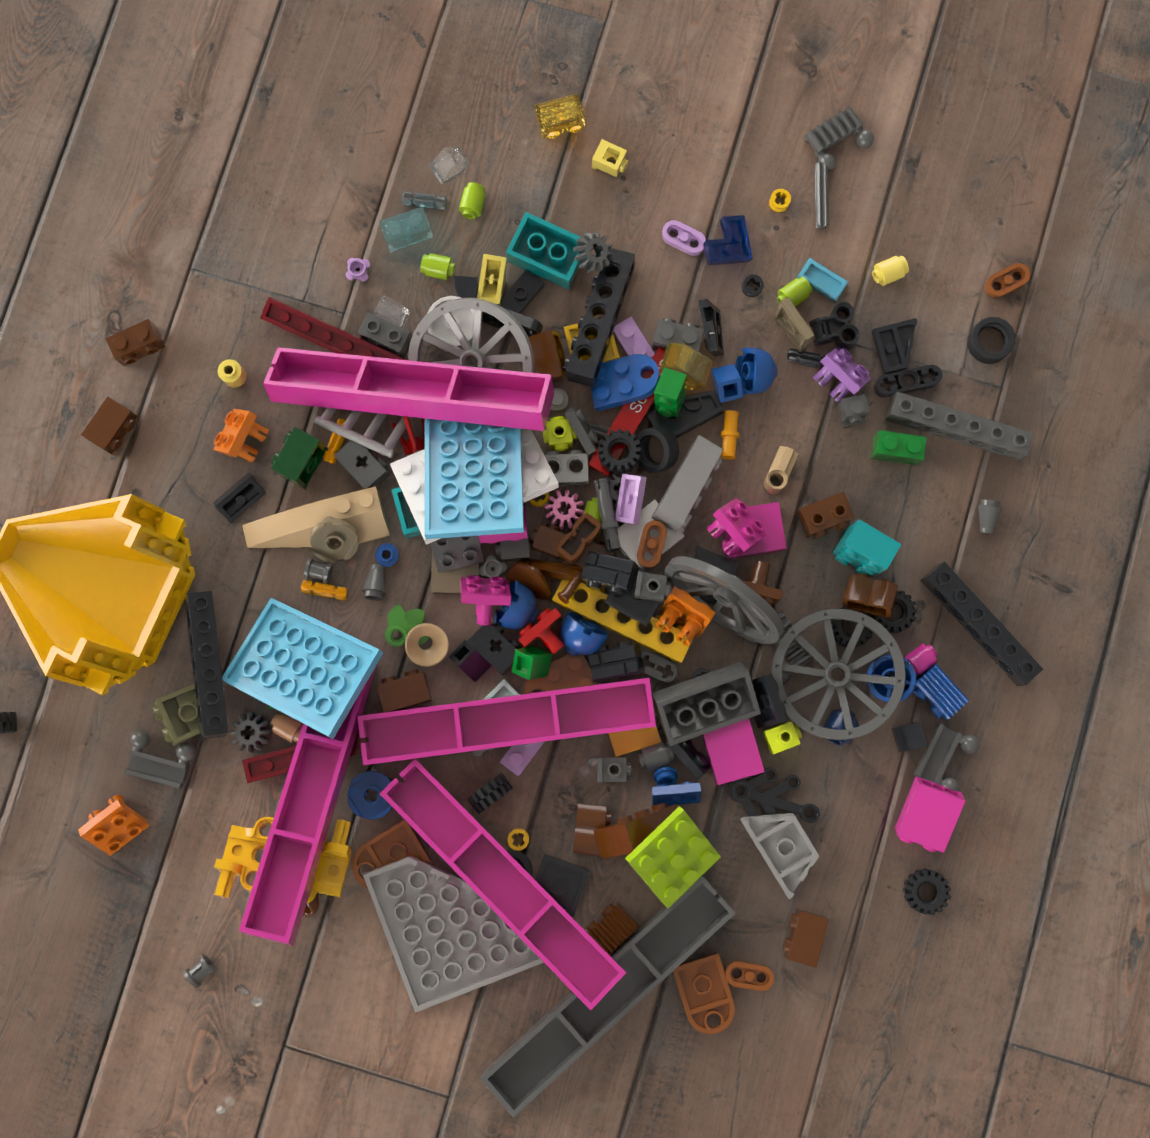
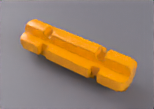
M339 418L337 424L342 426L346 420ZM334 432L332 433L327 446L328 451L326 450L323 456L324 461L331 464L336 463L337 459L334 455L342 448L345 437Z
M303 580L301 584V592L306 594L313 593V595L332 599L335 597V599L345 601L348 595V589L338 586L336 588L334 585L318 582L314 584L313 581Z

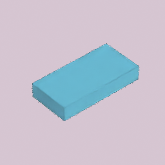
M811 258L808 259L797 276L798 279L800 277L806 278L813 290L836 303L848 284L847 280Z

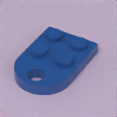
M634 354L602 363L595 387H591L595 410L599 412L650 397L654 393L661 376L655 361L649 356ZM645 371H654V374L651 378H642V375Z

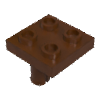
M757 561L753 565L750 581H742L759 594L769 605H775L781 600L783 590L766 585L770 564Z

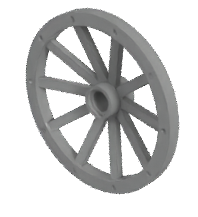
M458 298L434 308L416 327L409 346V361L420 362L421 346L423 340L460 357L458 359L431 363L494 369L488 363L522 361V372L534 373L532 346L521 324L507 310L484 299ZM475 309L472 346L450 311ZM486 312L499 319L505 325L481 348L482 314ZM443 315L463 349L427 333L428 329ZM510 330L519 345L521 354L488 355L487 353ZM471 355L478 359V366L471 363Z

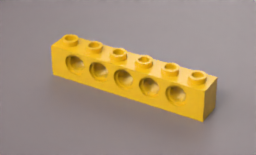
M582 580L575 593L580 590L585 591L588 595L587 600L579 603L574 599L573 594L568 604L563 603L557 594L564 590L569 581H561L552 599L553 603L580 614L584 618L679 664L682 663L689 649V646L683 645L687 637L686 635L681 642L676 638L682 630V626L678 625L677 628L672 626L669 633L672 634L673 641L671 644H664L660 640V634L667 623L665 622L661 629L656 626L661 616L656 615L655 618L652 617L649 621L652 627L651 632L643 634L639 631V622L631 618L628 623H620L617 620L619 611L609 606V610L605 613H599L596 610V603L606 601L609 596L604 594L605 589L602 587L600 590L591 589L582 583Z

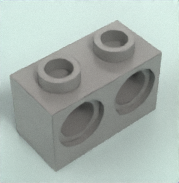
M582 450L568 451V454H559L558 451L545 452L544 456L548 464L554 463L559 466L558 472L554 473L559 487L589 484L587 453H582ZM572 463H580L583 469L578 473L572 472L569 468Z

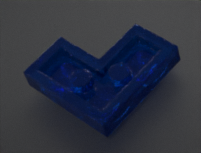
M723 216L720 219L724 239L706 240L703 243L707 265L750 262L753 256L745 216Z

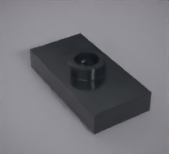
M525 270L501 298L499 306L521 314L544 287V283L528 270Z

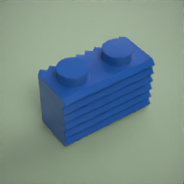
M934 664L916 679L913 693L921 701L925 699L931 706L929 708L930 712L937 719H950L969 702V699L937 664Z

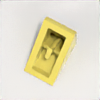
M483 254L477 294L478 299H484L500 305L506 283V257Z

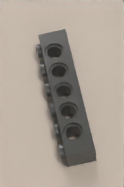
M896 392L891 398L885 417L886 421L1018 461L1028 455L1034 433L900 392Z

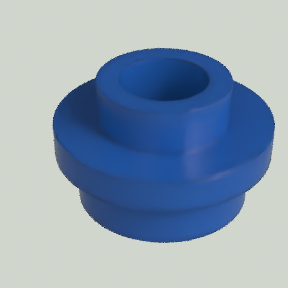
M382 544L375 552L376 561L384 567H391L397 563L399 551L392 544ZM385 551L391 552L389 559L383 558Z
M669 766L661 767L654 772V780L657 782V785H675L678 778L676 769Z

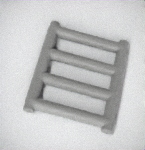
M326 408L322 416H317L314 420L315 424L390 458L394 454L393 448L406 429L404 417L402 416L383 445L372 440L388 414L377 413L364 435L351 430L362 414V411L352 410L342 426L330 421L337 411L334 408Z

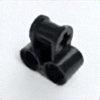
M840 302L834 307L829 317H819L809 322L810 327L813 328L815 346L835 341L837 347L850 350L856 344L860 332L855 325L849 324L854 315V309L850 303ZM836 312H844L847 319H840ZM842 334H849L852 337V341H845Z

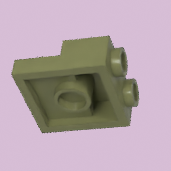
M194 684L155 700V707L152 708L156 720H162L165 729L161 731L166 743L171 742L175 746L200 734Z

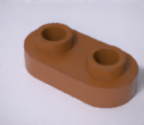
M1015 263L991 275L985 282V292L992 298H1001L1023 287L1030 279V270L1022 263ZM1013 274L1018 275L1019 280H1015ZM993 284L998 285L999 290H995Z
M650 521L643 528L637 551V561L644 568L655 567L661 559L667 530L660 521ZM657 530L659 536L656 538L651 537L650 531ZM645 553H651L653 559L647 561L644 558Z
M735 960L730 962L725 968L726 979L734 987L766 991L774 983V974L766 965ZM740 969V976L734 977L732 975L733 970ZM759 973H764V980L758 981L756 978Z

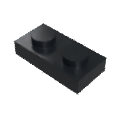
M691 739L670 746L668 741L666 742L697 780L711 767L705 755L698 752L692 745Z

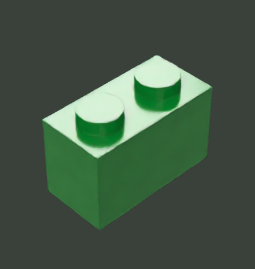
M664 367L654 391L655 410L665 417H678L687 394V374Z
M879 430L873 438L871 459L918 465L924 460L927 437Z

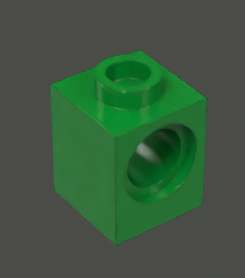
M537 646L516 649L512 673L528 680L548 676L552 653Z

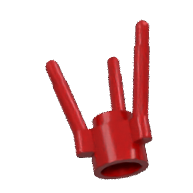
M403 416L409 439H407L406 443L401 435L399 441L403 446L405 455H412L425 449V418H422L423 440H421L420 436H414L409 417ZM393 422L391 424L393 429H395V427L397 426L396 423Z

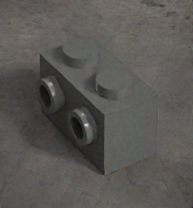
M658 319L652 349L657 350L660 347L671 354L697 359L704 329L692 323L682 325L676 323L673 319Z

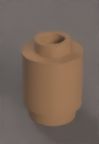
M277 713L272 719L270 726L273 727L272 732L291 743H297L303 723L284 713Z

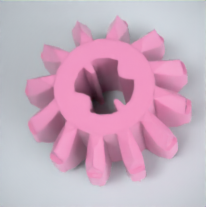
M559 490L556 491L558 499L549 496L548 500L552 504H545V509L551 511L545 515L546 519L554 517L551 525L555 526L560 522V530L564 529V523L568 524L569 529H573L572 520L576 522L579 519L576 515L582 516L584 514V510L577 509L584 505L583 501L575 502L578 499V494L575 493L570 498L569 490L565 491V496H562ZM562 505H566V508L570 507L567 515H563V512L559 513Z

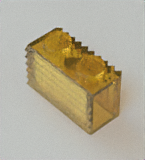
M578 93L534 105V114L542 138H556L560 133L567 131L571 133L577 132L585 126V114Z
M669 343L660 369L663 371L665 367L687 374V389L697 390V387H706L713 360L691 349V347L684 343Z

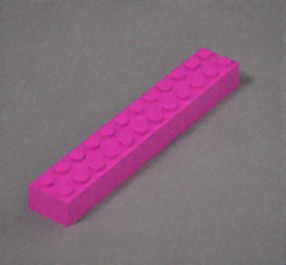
M280 347L276 350L271 363L272 367L269 368L263 383L271 402L545 431L554 397L552 375Z
M377 665L333 739L305 724L302 726L239 931L245 935L290 946L295 944L359 729L358 716L363 715Z
M650 678L358 716L360 738H369V742L361 743L363 765L656 727Z
M414 759L399 774L405 781L401 784L395 778L380 795L564 984L592 1010L626 972L455 798Z

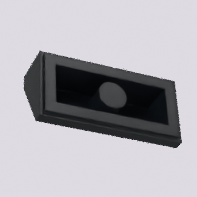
M247 473L216 499L213 504L232 523L265 495L266 491L250 473Z

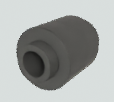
M663 742L641 748V754L637 755L641 768H646L647 772L670 765L669 762L675 761L672 750Z

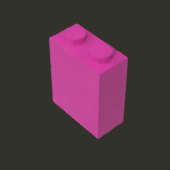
M779 502L748 507L750 514L763 524L767 535L745 552L741 549L731 557L727 552L733 546L724 551L723 544L732 538L727 531L723 533L724 540L721 541L723 555L727 554V558L730 560L785 551L787 547Z
M749 718L702 735L716 785L765 772Z
M916 776L895 825L899 839L909 844L913 842L921 844L924 849L931 852H936L937 850L944 853L966 801L962 792L948 789L943 785Z

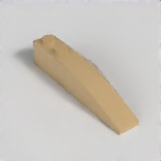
M375 486L306 504L244 524L242 526L247 548L311 547L310 535L313 528L329 516L347 521L358 530V544L388 537L390 532L380 491ZM337 538L330 539V543L332 544L334 542H340Z

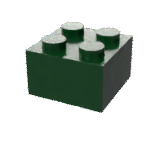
M294 427L292 431L286 434L281 451L276 452L273 456L271 469L282 478L305 490L320 465L325 451H328V449L319 439Z

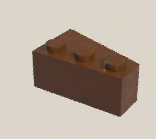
M665 802L651 806L652 811L644 809L635 812V817L628 815L617 819V823L594 830L602 859L630 854L677 809V805L666 806Z

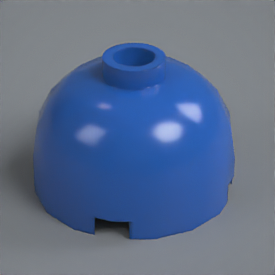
M743 348L741 350L744 351L743 355L737 357L735 364L741 377L743 395L763 393L773 384L778 374V368L771 354L760 348Z
M515 581V584L512 582L509 585L511 605H502L501 611L496 610L494 615V623L507 629H520L527 625L528 622L532 623L538 614V610L535 609L537 601L533 591L526 585Z
M569 611L564 617L559 631L562 642L567 646L565 650L574 656H578L579 653L582 655L594 654L602 647L608 637V633L602 627L591 620L590 622L583 620V616Z
M884 655L870 665L867 675L895 677L891 655ZM903 658L905 686L900 701L906 700L913 693L916 686V673L913 666L905 658ZM867 682L870 691L879 700L888 703L894 685Z

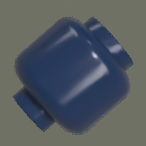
M833 710L823 727L845 730L842 710ZM850 711L853 728L859 727L855 714ZM852 739L827 740L835 745L841 746L842 744L850 743Z

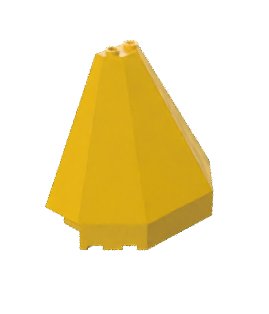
M130 494L6 520L0 532V591L46 677L80 687L85 686L103 696L109 692L108 689L116 683H124L135 676V671L141 667H149L155 663L195 577L194 567L190 566L189 557L191 556L189 539L184 534V527H186L184 519L169 514L164 509Z

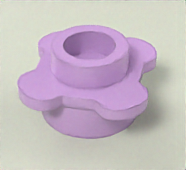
M350 258L347 261V279H360L362 282L368 280L367 270L370 267V262L367 259Z

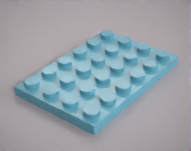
M425 418V538L438 539L524 532L521 429Z
M270 598L222 676V681L333 739L379 662L383 652Z

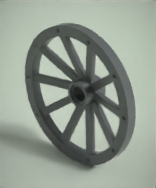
M684 556L672 558L665 568V576H667V581L671 582L672 588L676 586L679 589H683L691 597L702 603L705 602L698 596H714L717 602L713 607H709L716 613L711 621L720 627L745 639L763 644L776 643L782 635L784 625L776 611L738 577L701 560ZM682 570L692 575L679 573L678 571ZM684 581L708 587L690 589ZM723 605L732 608L735 621L719 612ZM741 608L756 629L745 626ZM758 618H759L768 628H770V630H766V629L763 627V625L761 624V622L758 620Z
M847 609L822 610L798 621L782 638L773 660L772 675L778 684L779 697L785 705L787 716L803 730L825 739H854L876 730L895 711L905 686L904 660L893 636L873 618ZM831 620H847L858 623L841 661L838 660ZM823 622L831 663L806 641L800 633L812 625ZM864 626L874 632L885 644L847 665ZM794 640L797 641L825 670L784 664L785 655ZM889 651L894 664L895 677L855 674L852 672ZM835 669H840L845 674V678L840 682L834 681L831 678V672ZM782 671L824 677V679L787 697L783 687ZM851 681L894 685L887 705L884 709H881ZM827 685L829 686L812 722L802 717L791 705ZM844 688H847L877 716L866 724L853 728ZM835 689L839 696L845 730L827 729L818 726Z

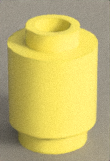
M894 256L875 264L872 276L876 283L885 286L903 278L909 272V266L903 256Z
M228 359L219 365L218 375L229 387L237 388L245 383L246 372L237 361Z

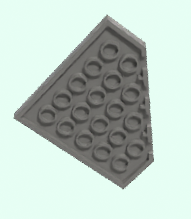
M407 856L363 874L415 1013L544 963L460 877L412 856Z

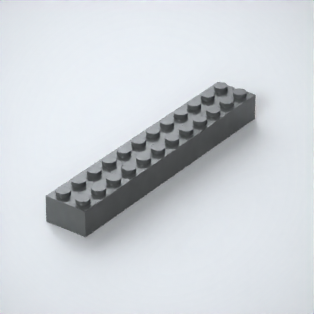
M701 876L671 907L663 906L610 955L626 974L592 1010L570 991L482 1072L480 1079L514 1118L736 913L717 894V891Z

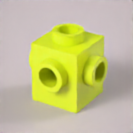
M563 416L551 418L546 423L547 429L542 431L544 443H549L550 450L558 452L569 450L570 447H573L572 439H577L575 431L568 419H564ZM564 430V433L562 435H557L555 433V431Z

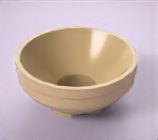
M419 624L407 634L405 650L411 661L417 665L425 667L434 666L441 662L448 652L449 642L447 635L435 624ZM423 636H429L432 639V645L428 649H422L418 645L419 639Z

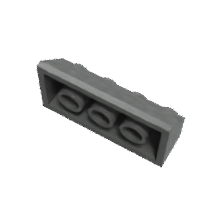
M741 662L652 693L657 716L670 746L761 714L749 671Z

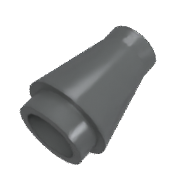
M981 499L980 505H978L981 533L994 534L1002 509L1000 501Z
M378 564L370 566L369 574L362 589L364 598L374 601L383 599V595L386 594L384 566Z

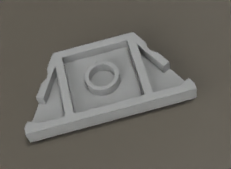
M794 813L742 817L740 819L786 896L788 899H791L800 881L803 882L809 868L819 858L817 851Z

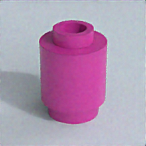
M922 643L904 658L913 666L916 675L920 676L938 662L936 658L938 653L930 644L926 646Z

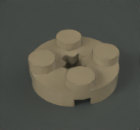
M331 516L324 518L322 522L313 528L310 535L313 553L319 559L329 563H337V560L344 559V561L350 559L358 549V530L347 521L335 519ZM337 538L340 542H334L332 544L330 543V539Z

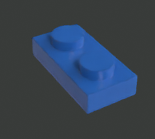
M684 782L678 785L660 784L652 787V804L656 805L665 802L667 806L701 803L700 783Z

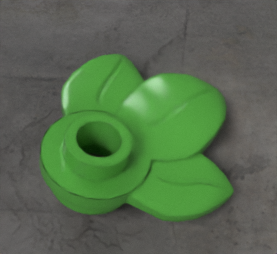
M400 605L393 607L387 617L389 626L385 631L386 641L394 647L404 645L409 631L423 623L424 611L412 609L404 612ZM396 630L401 632V637L398 639L392 636ZM429 636L421 637L418 645L425 643Z

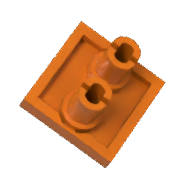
M234 408L233 411L227 414L224 422L226 425L223 431L217 434L213 450L235 458L238 455L252 463L255 460V457L252 455H257L258 449L245 444L244 441L247 435H250L263 442L266 436L262 434L267 435L269 429L254 422L257 417L256 414Z
M675 586L659 611L662 616L657 621L656 626L661 629L666 622L667 624L662 630L666 633L671 630L674 623L682 626L683 628L676 638L681 642L686 635L687 637L683 645L689 646L694 636L697 638L701 636L716 612L711 610L707 604L691 597L687 591Z
M114 795V802L110 798L108 800L109 806L103 811H93L94 816L90 814L88 816L89 822L78 829L82 838L110 856L149 827L147 819L128 807L122 795Z

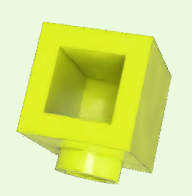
M792 721L762 731L770 754H776L801 744L799 738H802L798 725H793Z

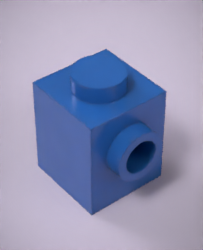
M734 364L711 369L713 388L720 403L743 398L741 377Z

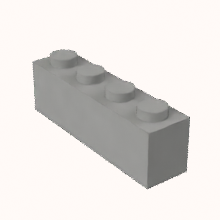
M699 435L689 448L651 518L660 521L665 527L674 532L681 526L685 528L692 517L689 514L691 508L695 509L702 499V496L699 495L701 490H706L712 480V477L709 476L712 470L716 471L722 462V459L719 457L723 449Z

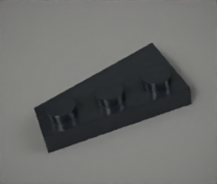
M712 390L686 395L678 417H665L655 410V404L651 406L646 417L652 427L667 428L677 439L725 413V409Z

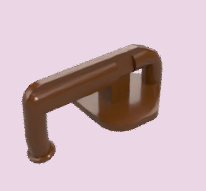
M529 559L515 563L506 574L505 579L510 583L513 582L515 584V581L526 585L533 591L536 598L544 600L549 599L551 596V591L544 577L569 581L564 590L557 594L563 603L568 604L569 599L582 581L581 574L583 569L576 566Z

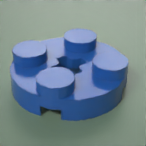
M367 771L357 775L351 781L348 790L347 801L350 809L357 816L365 819H378L388 814L393 807L380 793L392 780L379 771ZM368 789L378 792L375 802L372 799H366Z

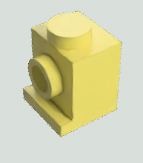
M602 139L592 158V168L617 177L619 172L624 173L629 162L626 159L627 150Z

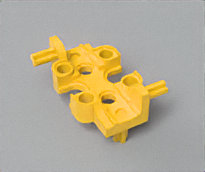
M260 818L255 823L254 828L231 826L223 858L216 859L214 868L221 872L214 895L229 898L235 876H239L241 885L251 892L252 886L249 884V879L253 874H257L260 864L256 861V854L259 850H264L268 838L262 835V831L266 826H272L274 818ZM337 819L332 841L329 842V838L326 836L307 903L311 902L317 893L341 898L352 856V850L346 845L351 822Z

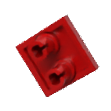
M547 608L537 617L539 622L532 627L529 624L519 632L521 636L518 639L525 648L535 639H540L549 651L555 654L564 644L551 630V625L561 617V614L556 608L552 611Z

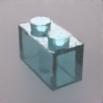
M423 207L379 221L390 252L433 238Z

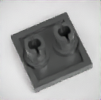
M478 536L441 538L430 543L438 573L484 562Z

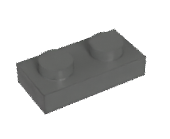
M575 405L566 411L565 416L586 453L589 455L597 450L599 439L595 431H590L586 424L588 420L583 410H578Z

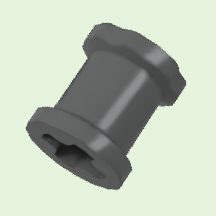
M309 558L305 565L304 578H315L323 580V583L328 584L332 576L333 564H322L314 562V559Z
M204 954L199 957L200 960L191 969L187 968L183 972L187 981L195 988L201 986V981L210 973L214 974L217 971L214 962Z

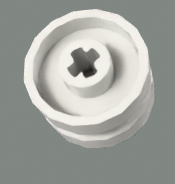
M447 296L440 298L432 304L427 314L439 305L461 297ZM458 309L450 311L470 345H472L475 310ZM443 315L428 329L429 334L463 349Z

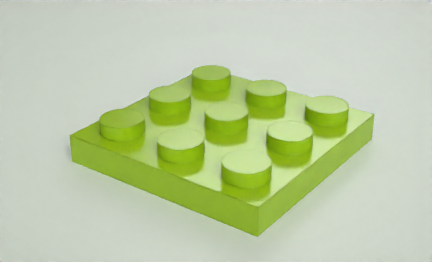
M678 807L625 859L663 905L669 908L721 856L681 807Z

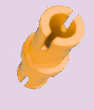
M728 410L724 413V430L721 431V438H723L721 458L732 460L736 459V443L740 436V433L737 432L739 412Z

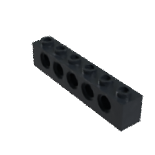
M614 248L608 249L609 252L614 254L612 258L608 259L610 265L603 267L599 275L594 276L592 282V289L594 290L592 296L588 295L586 299L585 309L587 310L585 316L580 317L578 323V330L580 331L578 337H574L572 340V354L570 358H566L563 369L566 372L568 381L593 388L595 387L636 265L634 253ZM610 274H617L614 278L608 277ZM604 294H610V295H611V296L608 297V298H602V297H601V296L604 295ZM598 314L604 315V317L600 319L594 318V316ZM589 335L597 336L593 340L587 339ZM584 355L590 356L588 360H580Z
M945 561L935 566L920 580L1016 686L1027 685L1043 670L1037 661Z
M212 591L187 593L184 602L200 740L225 737L228 734Z

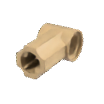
M787 446L779 447L763 483L764 489L769 494H779L787 484L799 454L794 449ZM770 478H778L781 482V485L773 486L770 482Z

